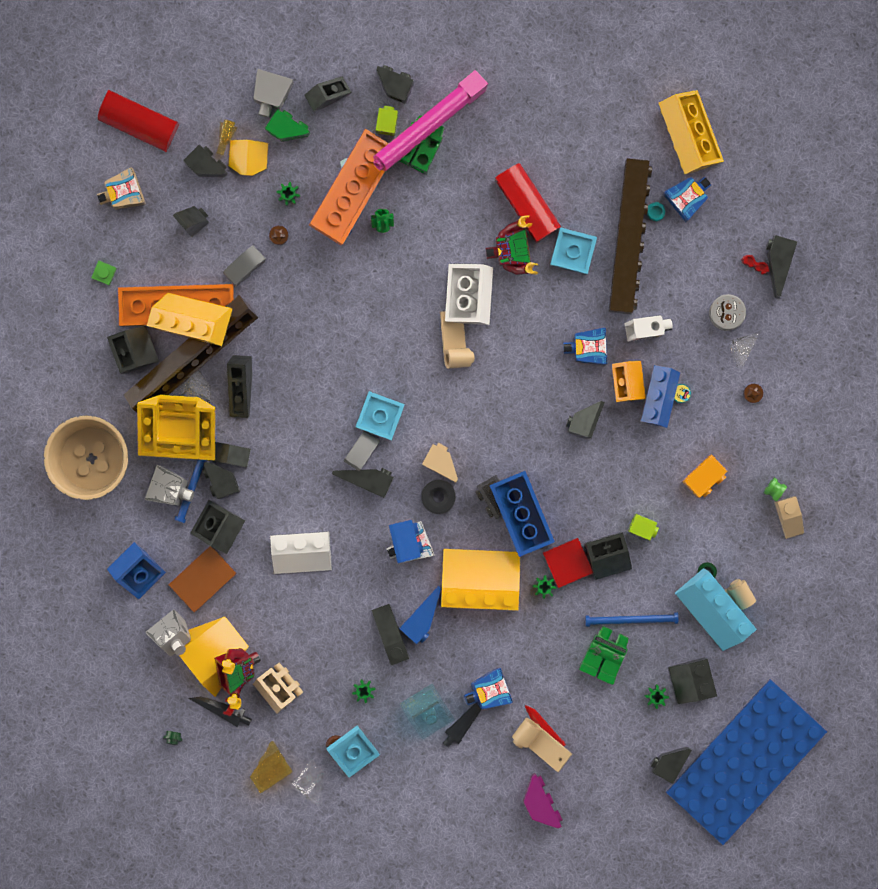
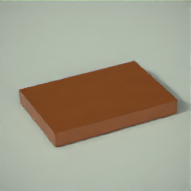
M209 546L168 585L195 613L237 573L213 547Z

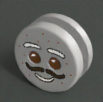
M730 294L718 297L713 301L709 309V318L712 324L723 331L736 329L743 323L746 316V308L742 300Z

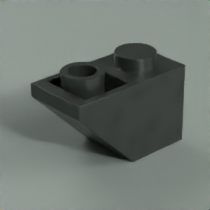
M383 65V67L377 66V74L387 97L406 104L414 83L411 75L404 72L398 74L393 72V68Z
M199 144L183 160L198 177H226L228 175L225 171L226 165L220 159L216 161L212 157L214 155L207 146L203 148Z
M210 462L204 463L203 473L206 479L209 478L212 485L209 488L213 497L216 496L217 499H221L240 492L234 473Z

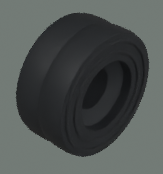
M433 480L423 488L421 500L429 512L443 514L453 507L456 494L454 488L448 482ZM437 491L444 494V500L440 503L433 500V494Z

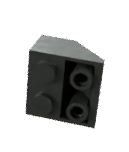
M147 326L125 330L107 337L119 372L123 375L159 362Z
M623 532L584 543L595 580L632 569Z

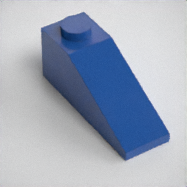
M439 585L399 628L416 644L419 641L423 643L429 637L427 632L430 630L441 592Z

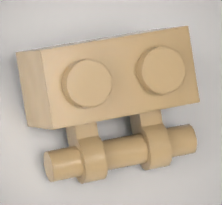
M280 663L274 666V669L278 672L277 674L271 667L253 683L276 714L296 698L292 692L297 697L303 693L299 687L300 684L292 679L288 674V669L284 668ZM281 678H283V680L287 683L289 687L285 685Z

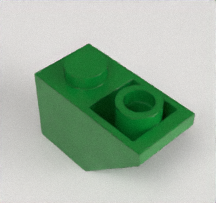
M277 109L265 127L266 132L281 142L305 138L310 135L309 127L302 121L298 123L292 119L293 116L285 110L281 112Z

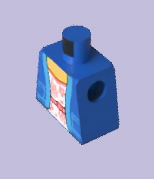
M690 177L666 190L663 195L681 218L687 222L708 199L704 191L711 186V183L706 177H703L697 183Z
M606 328L576 333L574 335V342L563 343L564 354H575V362L607 365Z
M495 668L471 683L473 691L464 695L467 705L478 702L480 709L513 703L501 668Z

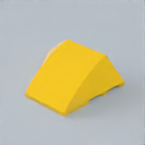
M226 617L189 629L191 640L185 645V652L179 655L199 682L214 697L217 696L222 688L219 685L214 658L227 653L228 649L242 648L246 652L249 647Z

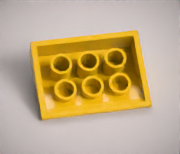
M444 549L441 607L519 610L520 557L518 553L510 551Z

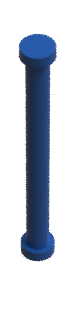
M198 459L187 489L195 492L206 460ZM183 500L178 516H175L174 520L186 522L185 516L191 502Z
M678 612L669 615L585 616L586 627L604 624L674 622V624H678L679 621Z

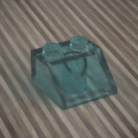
M433 684L423 688L400 703L406 717L422 740L455 720Z

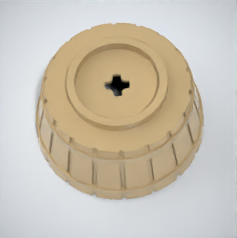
M79 416L65 421V423L63 422L52 432L44 450V466L49 479L59 491L76 499H96L111 492L123 479L128 465V450L122 435L112 424L98 417ZM90 453H93V456H97L94 464L86 460Z

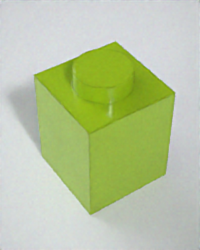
M384 106V108H379L376 124L377 134L395 136L398 111L394 107Z
M634 514L628 532L651 540V538L656 537L659 528L656 527L657 522Z

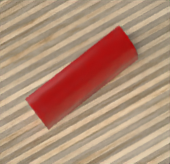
M110 90L107 91L98 112L99 121L167 152L179 127L177 121Z
M520 163L495 177L496 183L519 218L530 216L525 219V223H532V226L526 227L536 243L560 229L561 225Z

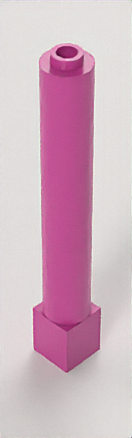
M476 70L458 84L455 90L373 156L375 167L378 170L387 171L464 106L470 105L486 92L488 83Z

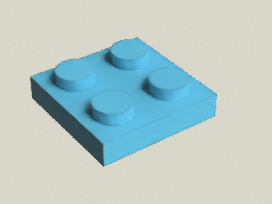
M560 227L550 265L587 275L597 237Z
M369 391L356 428L392 441L405 404Z
M358 725L326 748L349 778L380 755Z

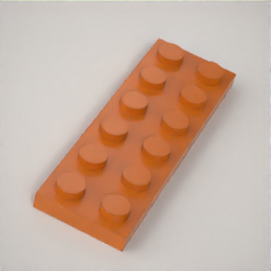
M367 129L363 131L309 226L339 245H343L385 172L375 167L373 156L389 143Z
M234 285L118 287L119 326H147L152 307L167 293L225 307L234 300Z

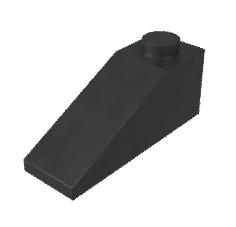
M195 206L176 212L173 215L191 237L209 223L206 219L208 217L207 213L202 208L197 209Z
M778 235L769 239L766 250H769L767 256L775 298L781 297L797 245V241Z
M233 355L227 363L230 417L249 418L253 375L252 356Z
M381 468L380 471L377 469L360 470V472L358 470H336L332 472V475L385 498L394 479L391 476L392 472Z
M390 604L371 610L390 664L394 665L409 659Z

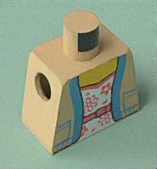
M132 167L105 181L107 191L97 194L101 205L111 202L115 210L146 204Z

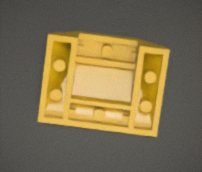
M158 395L137 403L138 456L215 460L214 406L199 397Z

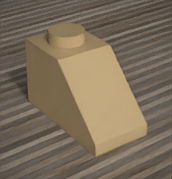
M440 443L437 446L433 444L422 465L457 482L458 478L451 455L447 452L448 448Z
M796 496L774 502L785 538L803 534L802 514Z

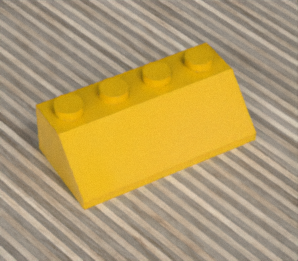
M698 90L675 94L659 102L661 114L666 122L667 130L673 141L674 149L677 152L684 174L693 173L724 162Z
M167 293L152 307L147 326L171 334L222 346L232 308Z

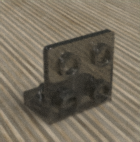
M497 475L477 485L478 490L475 491L479 500H484L487 504L485 510L489 517L492 518L494 516L495 519L501 517L502 514L489 485L499 482Z

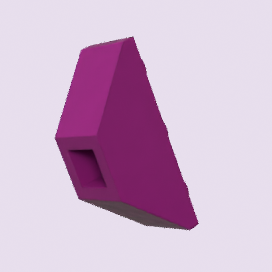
M533 773L523 799L532 820L555 828H561L560 822L563 819L558 810H553L551 804L554 801L550 793L545 794L543 787L546 785L541 775L537 777L536 773Z

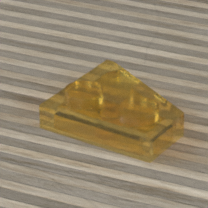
M274 741L269 743V747L261 757L258 766L254 769L250 778L262 794L293 773V770Z

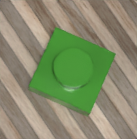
M98 260L91 278L110 286L117 268Z

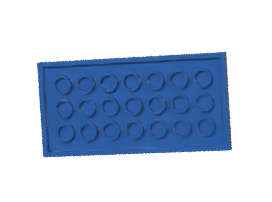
M769 679L666 793L724 845L827 731Z

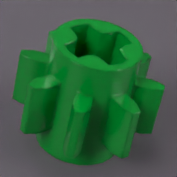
M291 182L288 183V186L281 184V191H276L277 194L281 195L278 201L282 202L284 200L286 206L289 205V202L296 204L295 198L301 197L299 194H296V191L299 189L298 186L293 188ZM288 190H291V193L293 195H290L289 198H286L284 193H287Z
M387 209L376 210L375 215H371L372 228H376V231L380 233L388 232L390 227H394L393 213L389 214Z
M546 575L543 576V580L536 578L538 584L532 585V587L538 590L535 595L541 593L543 599H545L546 594L553 596L551 590L557 588L551 584L554 579L552 578L548 581L546 580ZM546 581L550 588L543 592L539 585H543V582Z
M361 679L360 685L354 683L353 686L357 690L353 691L352 695L357 694V702L360 699H364V702L367 703L368 697L374 698L371 691L376 690V687L371 688L369 686L371 681H368L366 684ZM366 686L368 688L367 692L369 694H364L363 696L360 695L361 691L359 690V688H364Z
M658 684L655 685V689L648 687L649 695H644V697L650 699L647 704L651 705L654 703L656 709H658L659 704L665 706L664 699L669 698V696L664 695L666 688L659 690ZM656 692L661 695L657 702L652 698V695H655Z

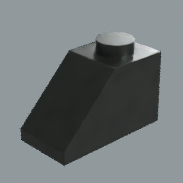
M343 76L318 83L304 96L312 110L317 111L352 92Z
M684 747L662 753L659 757L655 756L650 765L652 767L651 771L673 784L692 750Z

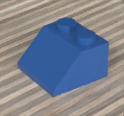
M412 520L389 525L397 562L401 563L421 558L420 553H424L422 542H417L416 534H419L417 522L413 523Z
M135 542L107 568L115 581L137 599H140L166 573Z

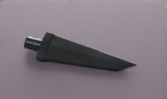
M202 696L188 698L233 724L235 727H238L240 722L248 726L251 723L252 719L244 716L245 709L243 708L235 709L233 714L228 716L223 714L228 709V704Z
M478 702L471 706L452 726L447 728L445 733L448 737L443 742L446 747L449 748L454 741L458 744L462 741V738L482 710Z

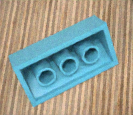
M704 568L675 592L677 597L722 651L743 642L757 630L712 574Z

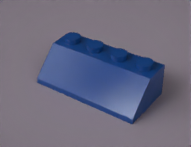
M526 471L489 485L519 557L555 542Z

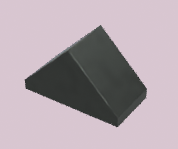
M215 442V460L211 461L247 467L251 449Z

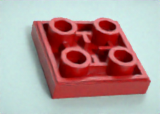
M578 538L543 552L558 588L593 573Z

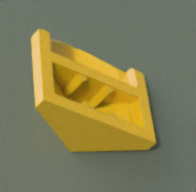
M230 140L228 165L240 175L253 176L267 169L268 143L253 140Z

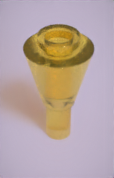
M224 119V122H220V142L217 154L224 155L227 144L238 128L235 126V122Z

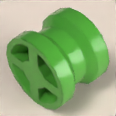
M774 477L763 493L772 496L773 500L777 502L787 486L780 484L778 479Z

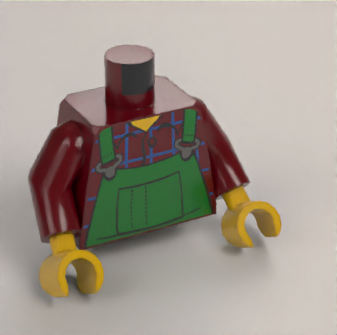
M522 216L519 220L508 224L496 237V246L486 248L487 259L498 258L499 266H503L504 270L515 275L538 274V272L532 270L538 264L532 263L530 260L526 228H524L532 226V223H525V219L530 216Z
M242 648L228 649L227 653L214 658L219 685L230 694V697L227 699L230 708L237 710L241 707V699L239 698L241 689L254 678L253 666L261 661L257 652L249 655Z

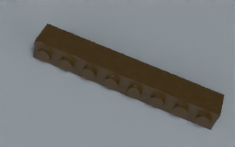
M627 158L625 161L609 312L632 314L633 310H637L638 299H634L635 291H639L640 280H637V272H641L642 261H639V253H643L644 249L641 235H645L646 223H643L644 215L647 216L648 204H645L646 196L649 197L650 185H647V180L652 175V166H649L650 161Z
M240 295L225 306L232 308L222 346L188 338L123 394L130 407L136 413L138 402L158 395L171 394L258 319L251 306Z

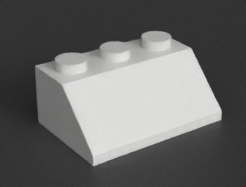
M449 264L445 322L489 325L493 267L484 264Z
M329 532L270 536L274 574L332 570Z

